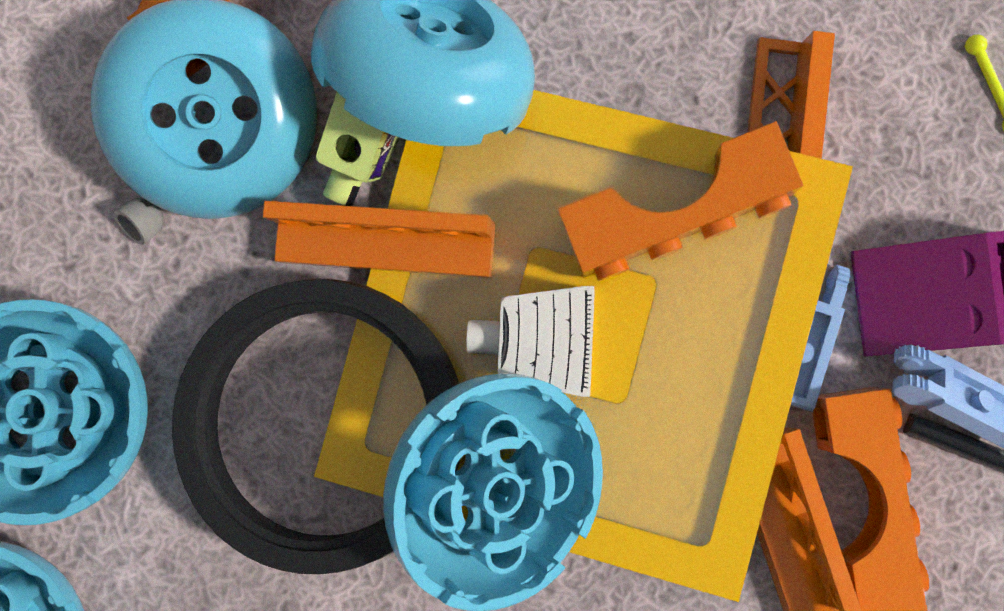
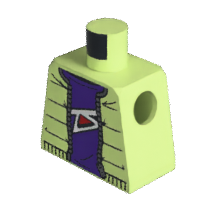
M336 92L316 153V161L332 168L323 191V196L339 204L353 206L362 182L368 183L382 178L400 137L380 131L351 115L344 109L346 99ZM356 139L361 146L360 156L354 150Z

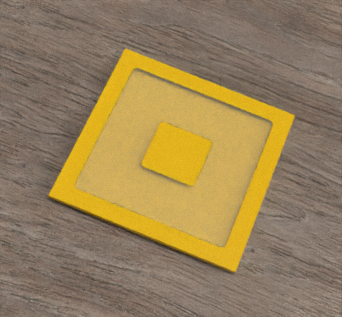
M534 90L524 119L507 135L501 130L483 136L481 144L471 146H438L406 140L387 209L488 215L496 224L491 278L370 270L366 286L380 291L403 304L432 331L451 360L459 383L484 375L498 374V355L467 352L466 339L469 320L500 321L502 297L581 286H594L590 397H581L567 393L564 394L576 407L584 410L595 429L602 455V490L597 513L586 539L579 535L569 552L739 602L853 166L789 151L804 185L794 195L789 197L792 206L761 219L758 218L755 210L736 217L734 220L737 227L731 231L707 240L704 239L702 232H698L680 239L683 249L651 261L647 252L627 260L630 268L628 271L598 282L595 273L586 277L583 276L560 218L558 208L610 187L630 204L647 211L670 212L685 208L696 202L708 191L714 175L715 154L721 143L733 139V137ZM357 319L314 477L383 497L386 474L393 452L402 434L416 415L426 406L419 379L403 352L381 331ZM516 449L500 450L501 459H509L513 456ZM466 455L460 458L457 471L463 467ZM462 506L463 517L466 521L468 508L467 506Z

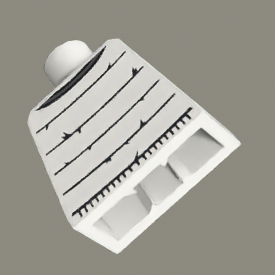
M581 286L502 297L500 321L469 320L466 339L467 352L498 355V374L530 376L558 387L563 393L590 397L594 286Z

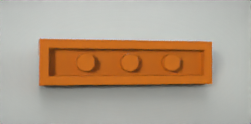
M813 31L802 42L763 37L757 40L747 133L764 126L761 123L762 110L775 99H778L791 115L790 128L782 134L784 139L789 136V151L822 159L835 33ZM769 52L797 55L795 77L781 88L767 71ZM766 84L773 94L764 101ZM794 85L793 101H791L784 92Z
M264 201L263 218L278 223L275 261L279 263L491 278L496 224L488 215Z
M785 427L757 531L783 611H862L800 429Z

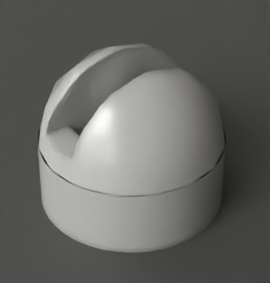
M135 198L127 201L113 212L114 218L121 230L139 245H144L162 228L164 217L161 209L144 198Z

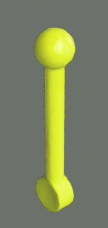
M980 34L972 35L966 40L965 50L968 54L975 55L1004 119V90L985 51L988 45L987 39ZM1003 120V122H1002L1003 131H1004V120Z

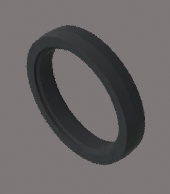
M309 279L272 286L252 294L225 312L206 331L188 358L179 380L172 413V440L177 469L185 491L204 522L224 542L247 558L277 570L297 574L320 575L343 572L379 560L394 551L389 542L384 518L370 526L345 534L313 535L301 533L281 526L265 517L240 493L230 477L222 457L218 437V411L223 388L229 373L245 349L264 332L291 318L312 313H340L368 323L391 339L413 367L421 384L426 405L444 391L459 384L452 362L433 332L412 311L390 296L373 288L350 281L335 279ZM460 459L455 467V471L458 469Z

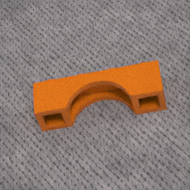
M775 121L721 143L715 154L714 175L710 188L701 198L685 208L670 212L647 211L630 204L610 187L560 207L558 212L583 276L586 277L595 273L599 282L628 271L630 268L627 260L647 252L651 261L683 249L680 239L698 232H702L704 239L707 240L731 231L737 227L734 218L754 210L759 219L780 212L792 206L789 197L793 196L804 185L779 125Z
M867 387L820 394L815 409L812 412L818 449L837 454L850 462L861 475L868 493V515L863 529L851 544L841 550L861 610L927 611L924 592L929 590V576L924 563L918 557L915 537L920 535V521L916 510L909 502L907 483L911 480V467L906 454L900 447L898 429L902 426L900 405L892 397V392L889 388Z

